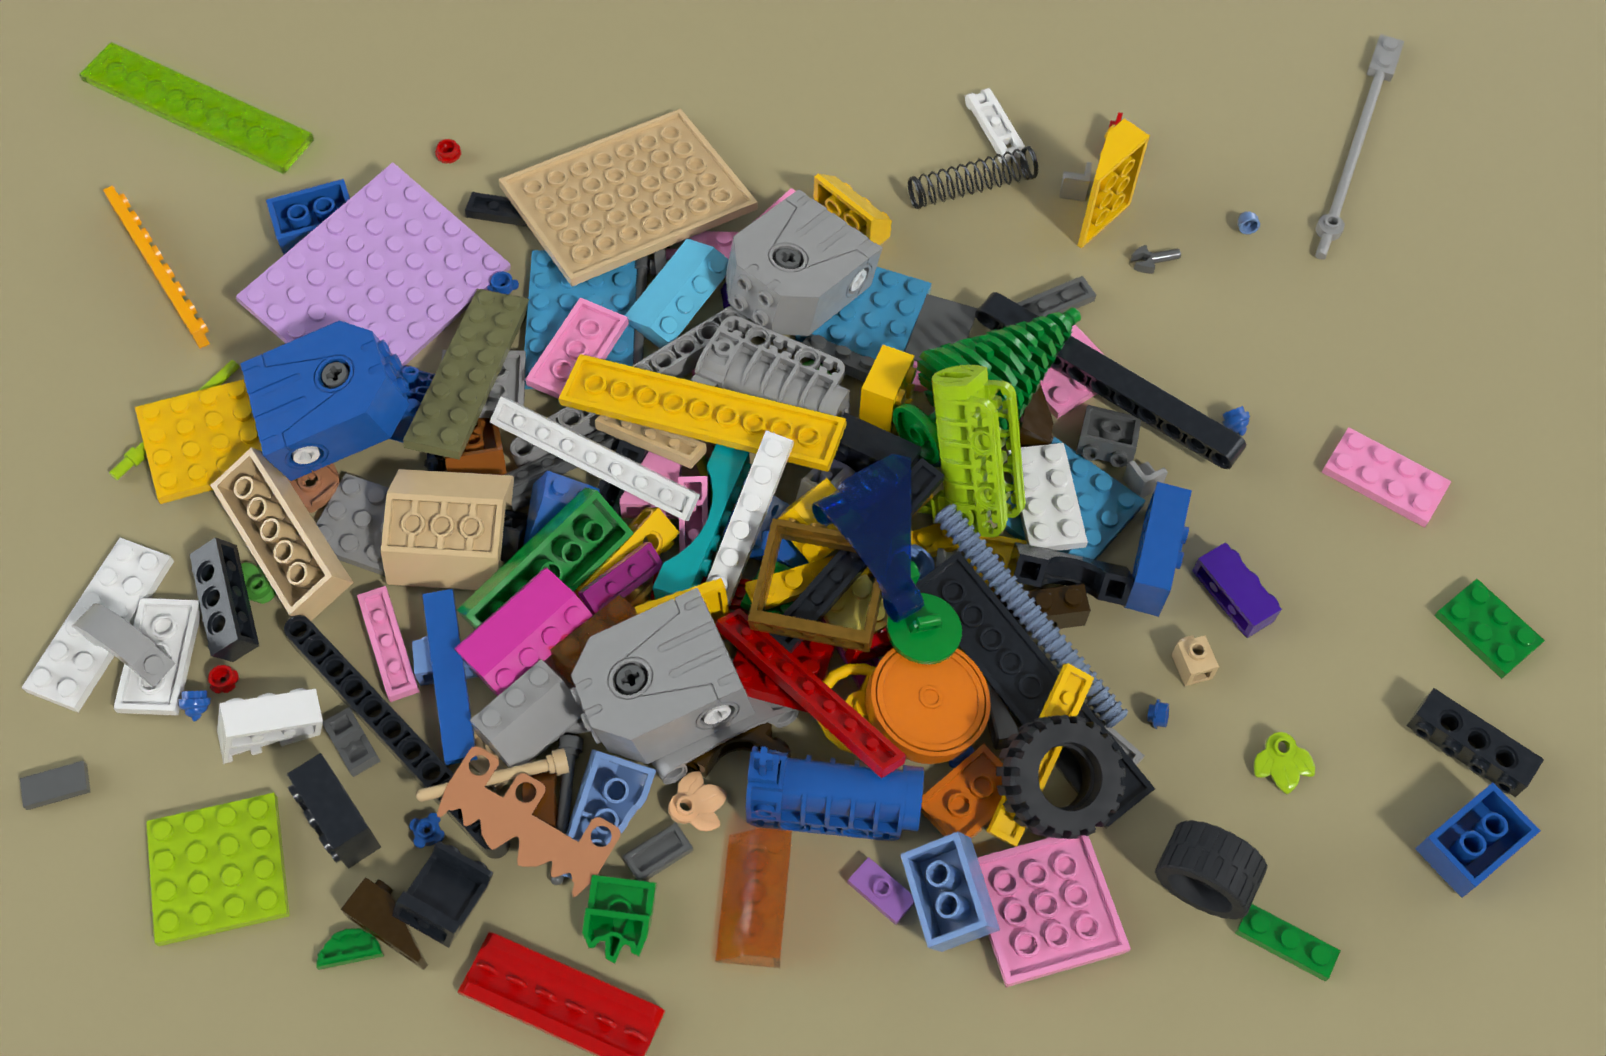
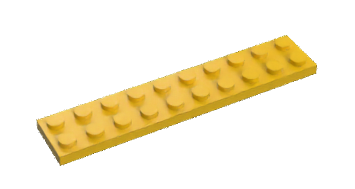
M582 354L579 355L558 398L560 405L754 454H757L767 430L794 441L787 462L826 472L830 470L847 425L846 418Z

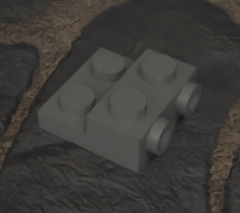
M1087 405L1076 454L1083 455L1089 461L1099 459L1111 462L1115 467L1127 466L1128 462L1134 459L1141 420L1133 415Z

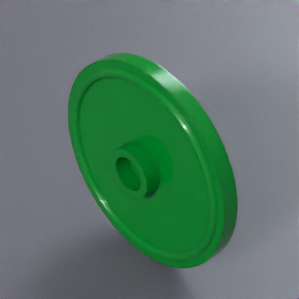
M914 593L904 596L893 605L887 617L886 632L890 643L900 655L912 662L930 665L943 662L953 655L962 638V625L956 611L946 601L931 594Z

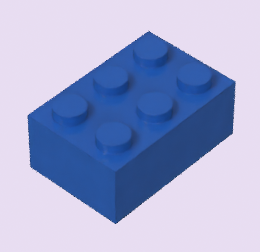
M344 179L266 200L276 238L283 255L350 199Z
M1492 782L1415 849L1452 889L1463 898L1541 830Z

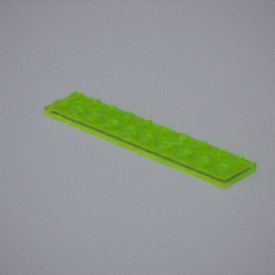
M110 42L79 74L85 83L282 174L287 172L314 141V137L309 131L113 42Z

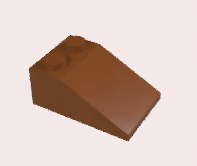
M491 418L478 419L460 460L445 457L447 472L507 474L500 430L498 426L490 423Z

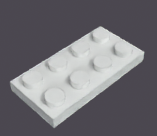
M1064 443L1021 447L1026 504L1020 516L1027 545L1053 551L1085 548L1088 541ZM1008 450L1007 457L1011 454V450Z
M140 598L134 627L153 641L154 645L176 664L154 687L150 686L124 664L113 708L117 713L179 715L178 699H182L181 691H184L201 617L199 600Z

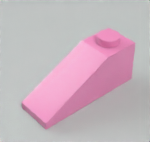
M708 476L678 477L679 484L700 494L689 521L679 518L680 552L694 541L708 520Z

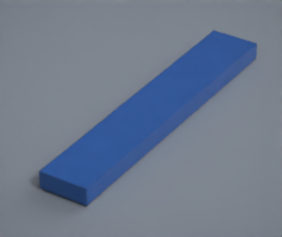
M453 589L422 594L446 766L462 763L469 750L476 746L474 729L470 722L472 715L464 660L454 649L461 643ZM474 756L470 761L477 760V756Z

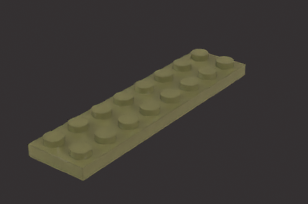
M477 288L403 439L404 448L460 460L526 316L529 299Z

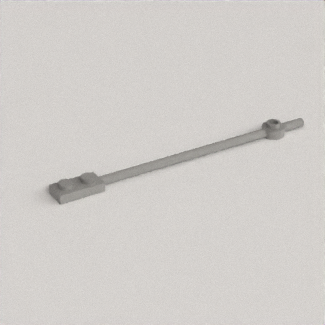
M1380 34L1366 74L1374 78L1329 214L1321 216L1316 225V233L1321 239L1315 256L1320 260L1326 258L1331 241L1337 240L1344 230L1345 225L1339 215L1383 80L1390 82L1394 75L1404 44L1402 40Z

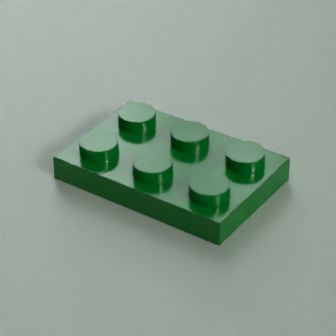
M1477 578L1434 615L1501 679L1545 641Z

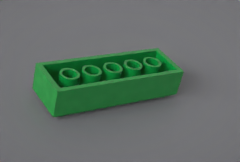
M585 487L456 611L475 630L545 567L574 592L634 532L597 490Z

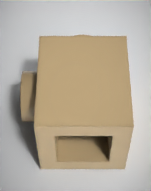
M1191 635L1180 639L1172 653V658L1184 686L1213 679L1219 668L1206 635L1197 638Z

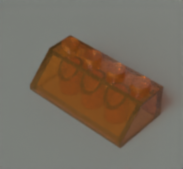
M758 828L729 835L715 962L780 968L792 831Z

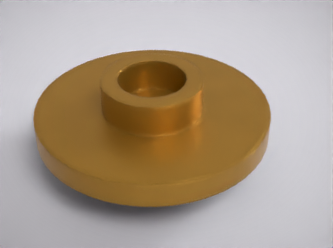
M649 583L644 587L641 584L624 597L625 603L620 607V610L625 612L631 607L635 608V606L644 604L649 599L647 594L653 589V584Z

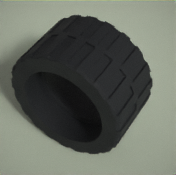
M1189 820L1176 825L1155 868V873L1161 885L1184 903L1213 916L1236 920L1247 915L1268 867L1259 851L1244 839L1236 836V834L1206 822Z

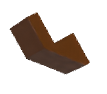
M549 771L531 775L532 778L545 786V793L532 815L555 828L557 819L555 793L557 775L556 773L550 774ZM524 782L523 803H528L535 798L536 788L533 784Z

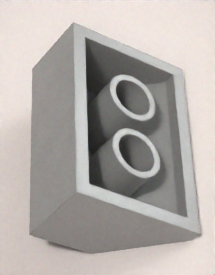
M541 659L470 719L476 735L510 768L531 763L581 719V714L584 712L581 705H577L572 692L564 681Z

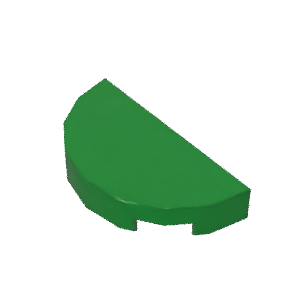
M346 928L334 933L331 939L325 943L322 951L318 953L316 967L318 970L384 957L381 944L372 934L360 928Z

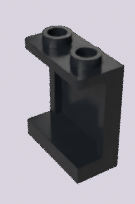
M437 842L430 858L406 892H402L396 901L392 916L449 948L487 890L494 873L484 863L477 860L473 861L461 854L456 847Z

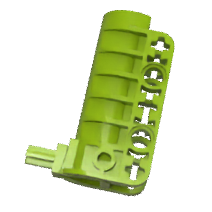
M960 365L945 368L932 376L941 470L945 475L943 481L944 490H940L917 513L932 514L933 523H935V516L949 504H955L957 512L961 511L963 513L962 518L969 520L967 524L975 527L973 530L975 533L979 532L982 537H996L1006 528L1008 518L1018 516L1024 510L1026 504L1016 392L1014 387L1006 381L988 380L987 367ZM999 390H1001L1003 395L1007 396L1003 402L1001 396L996 395ZM998 417H1003L1009 422V430L999 427ZM1005 443L1007 450H1011V454L1008 457L1006 451L1001 450ZM1006 471L1012 474L1014 484L1004 481L1003 472ZM1010 491H1014L1011 494V502L1016 504L1014 509H1012L1011 504L1006 503L1010 498ZM991 517L992 522L997 524L995 528L992 527L991 523L987 522Z

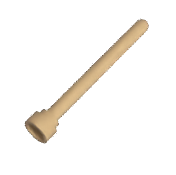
M562 748L551 751V754L546 755V759L495 771L486 786L514 780L522 773L529 776L547 771L550 774L556 773V775L569 773L565 750ZM448 783L420 789L416 793V799L424 802L441 798Z

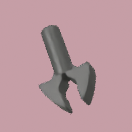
M1143 245L1133 253L1130 262L1144 260L1136 262L1134 270L1153 274L1155 263L1180 259L1181 251L1177 248L1152 253L1148 250L1147 245Z

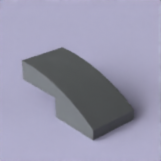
M350 707L323 721L325 730L352 777L381 762Z

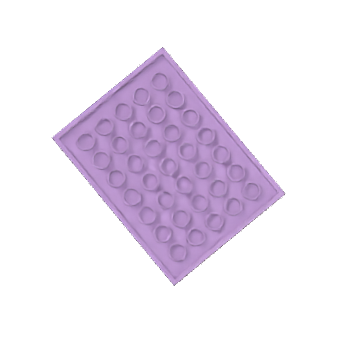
M392 162L236 295V300L285 344L340 320L373 331L380 341L383 339L386 341L391 354H397L402 366H405L469 307L477 288L487 290V286L491 284L492 276L497 272L509 271L511 264Z

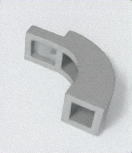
M94 603L72 625L74 629L93 645L100 646L113 654L152 687L176 664L137 628L98 603Z

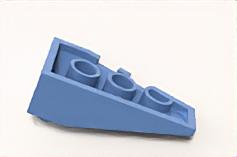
M592 749L566 835L579 842L592 819L596 817L603 818L615 825L623 833L634 814L645 803L656 770ZM598 826L591 833V841L598 847H604L611 841L612 835L607 827ZM570 873L562 875L572 879Z

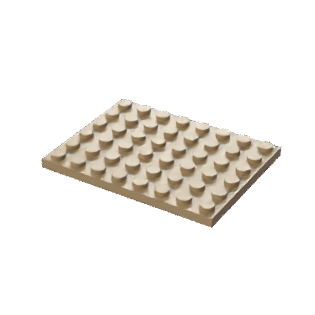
M681 109L499 179L500 188L571 287L758 209V201Z

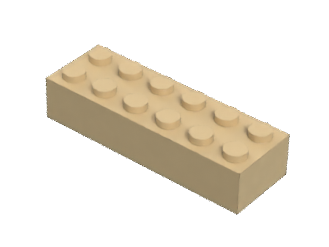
M251 447L210 485L290 616L302 615L312 621L353 584L352 579L287 477L263 456L262 451Z

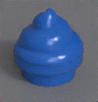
M1243 406L1222 414L1224 421H1222L1223 426L1238 433L1240 436L1246 433L1250 414L1248 411L1245 412Z
M207 690L181 691L182 699H178L179 708L184 710L185 714L192 721L199 720L202 713L211 704V698H207Z

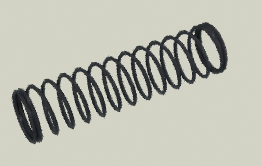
M1027 146L1022 151L1019 149H1015L1012 153L1006 151L1003 156L996 154L994 159L987 156L984 161L977 159L975 164L969 161L966 166L959 164L957 168L950 166L947 171L940 169L938 174L934 171H931L928 176L921 174L919 179L915 176L909 177L908 192L910 200L916 209L926 208L927 198L920 182L921 177L925 176L927 178L930 200L932 204H936V193L930 180L931 174H935L939 197L945 203L946 193L939 177L941 171L946 173L947 190L950 198L954 200L955 188L949 175L950 169L955 170L957 190L959 195L964 197V184L958 172L960 166L965 169L967 190L973 195L974 184L971 174L967 169L969 164L974 166L975 183L979 192L982 193L984 185L981 173L977 167L979 161L983 163L986 186L989 190H992L993 180L986 164L987 159L993 161L994 180L996 185L1001 188L1002 175L995 161L997 156L1002 158L1003 177L1005 182L1010 185L1012 177L1009 165L1005 160L1006 154L1011 155L1012 174L1015 181L1019 183L1021 172L1019 164L1014 157L1016 151L1021 153L1020 166L1026 180L1036 178L1038 175L1036 154L1030 146ZM1027 150L1029 151L1033 161V175L1030 172L1029 164L1026 159ZM1013 159L1017 166L1019 180L1016 178L1014 172ZM1004 162L1009 173V182L1005 175ZM995 166H996V168H997V170H998V174H999V178H1000V185H999V183H998V181H997V178H996ZM986 169H987L988 174H989L990 183H991V188H990V186H989V184H988V181H987ZM976 170L980 178L981 189L978 185ZM967 174L971 182L972 192L968 185ZM958 177L962 186V193L959 188ZM912 181L917 190L919 204H917L914 196ZM949 181H950V183H951V187H952V191H953V197H952V194H951V192H950ZM939 182H940L941 187H942L944 200H943L942 195H941ZM930 186H931V188H932V192H933V196H934V201H933V198H932V195H931Z

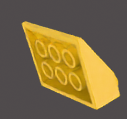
M1125 118L1116 126L1112 125L1105 134L1104 138L1106 140L1100 153L1101 157L1096 169L1077 245L1080 248H1083L1131 204L1150 135Z

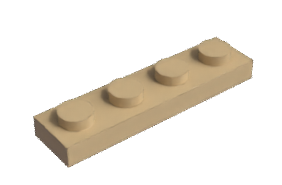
M602 415L595 420L597 430L690 469L707 452L706 443L690 437Z

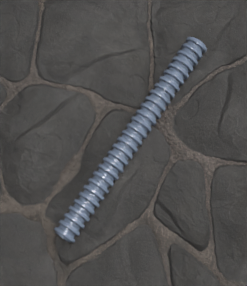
M949 504L935 516V523L941 524L940 529L947 531L946 536L948 538H953L952 543L954 545L958 544V550L965 553V559L969 558L971 560L970 565L977 567L976 572L983 574L982 579L984 581L988 580L990 588L994 587L996 590L994 592L995 595H1000L1002 597L1000 601L1008 604L1006 608L1014 611L1012 615L1019 617L1020 620L1018 622L1020 625L1024 623L1026 626L1025 631H1030L1032 633L1031 638H1036L1039 641L1037 645L1044 647L1043 652L1045 654L1049 653L1051 656L1049 658L1050 661L1054 660L1057 663L1055 667L1062 669L1064 664L1069 663L1094 677L1086 696L1088 700L1086 704L1094 707L1092 710L1094 713H1099L1100 721L1104 720L1106 722L1105 727L1112 728L1127 716L1128 710L1126 708L1122 709L1121 701L1117 702L1114 699L1116 695L1108 692L1110 688L1108 686L1104 687L1102 685L1103 680L1096 678L1097 673L1095 671L1091 672L1089 669L1091 667L1090 664L1086 665L1083 662L1085 658L1077 655L1079 651L1077 649L1073 650L1070 647L1072 643L1065 641L1066 636L1064 634L1060 635L1058 632L1060 631L1059 627L1055 628L1052 625L1054 621L1046 618L1048 614L1040 611L1042 607L1034 604L1035 599L1029 598L1028 590L1024 591L1022 589L1023 584L1016 582L1017 577H1012L1009 574L1011 570L1004 568L1005 563L998 561L999 556L997 554L993 555L992 547H987L985 545L987 543L986 540L979 538L981 534L973 531L975 527L967 524L969 520L962 518L963 513L961 511L957 512V506Z

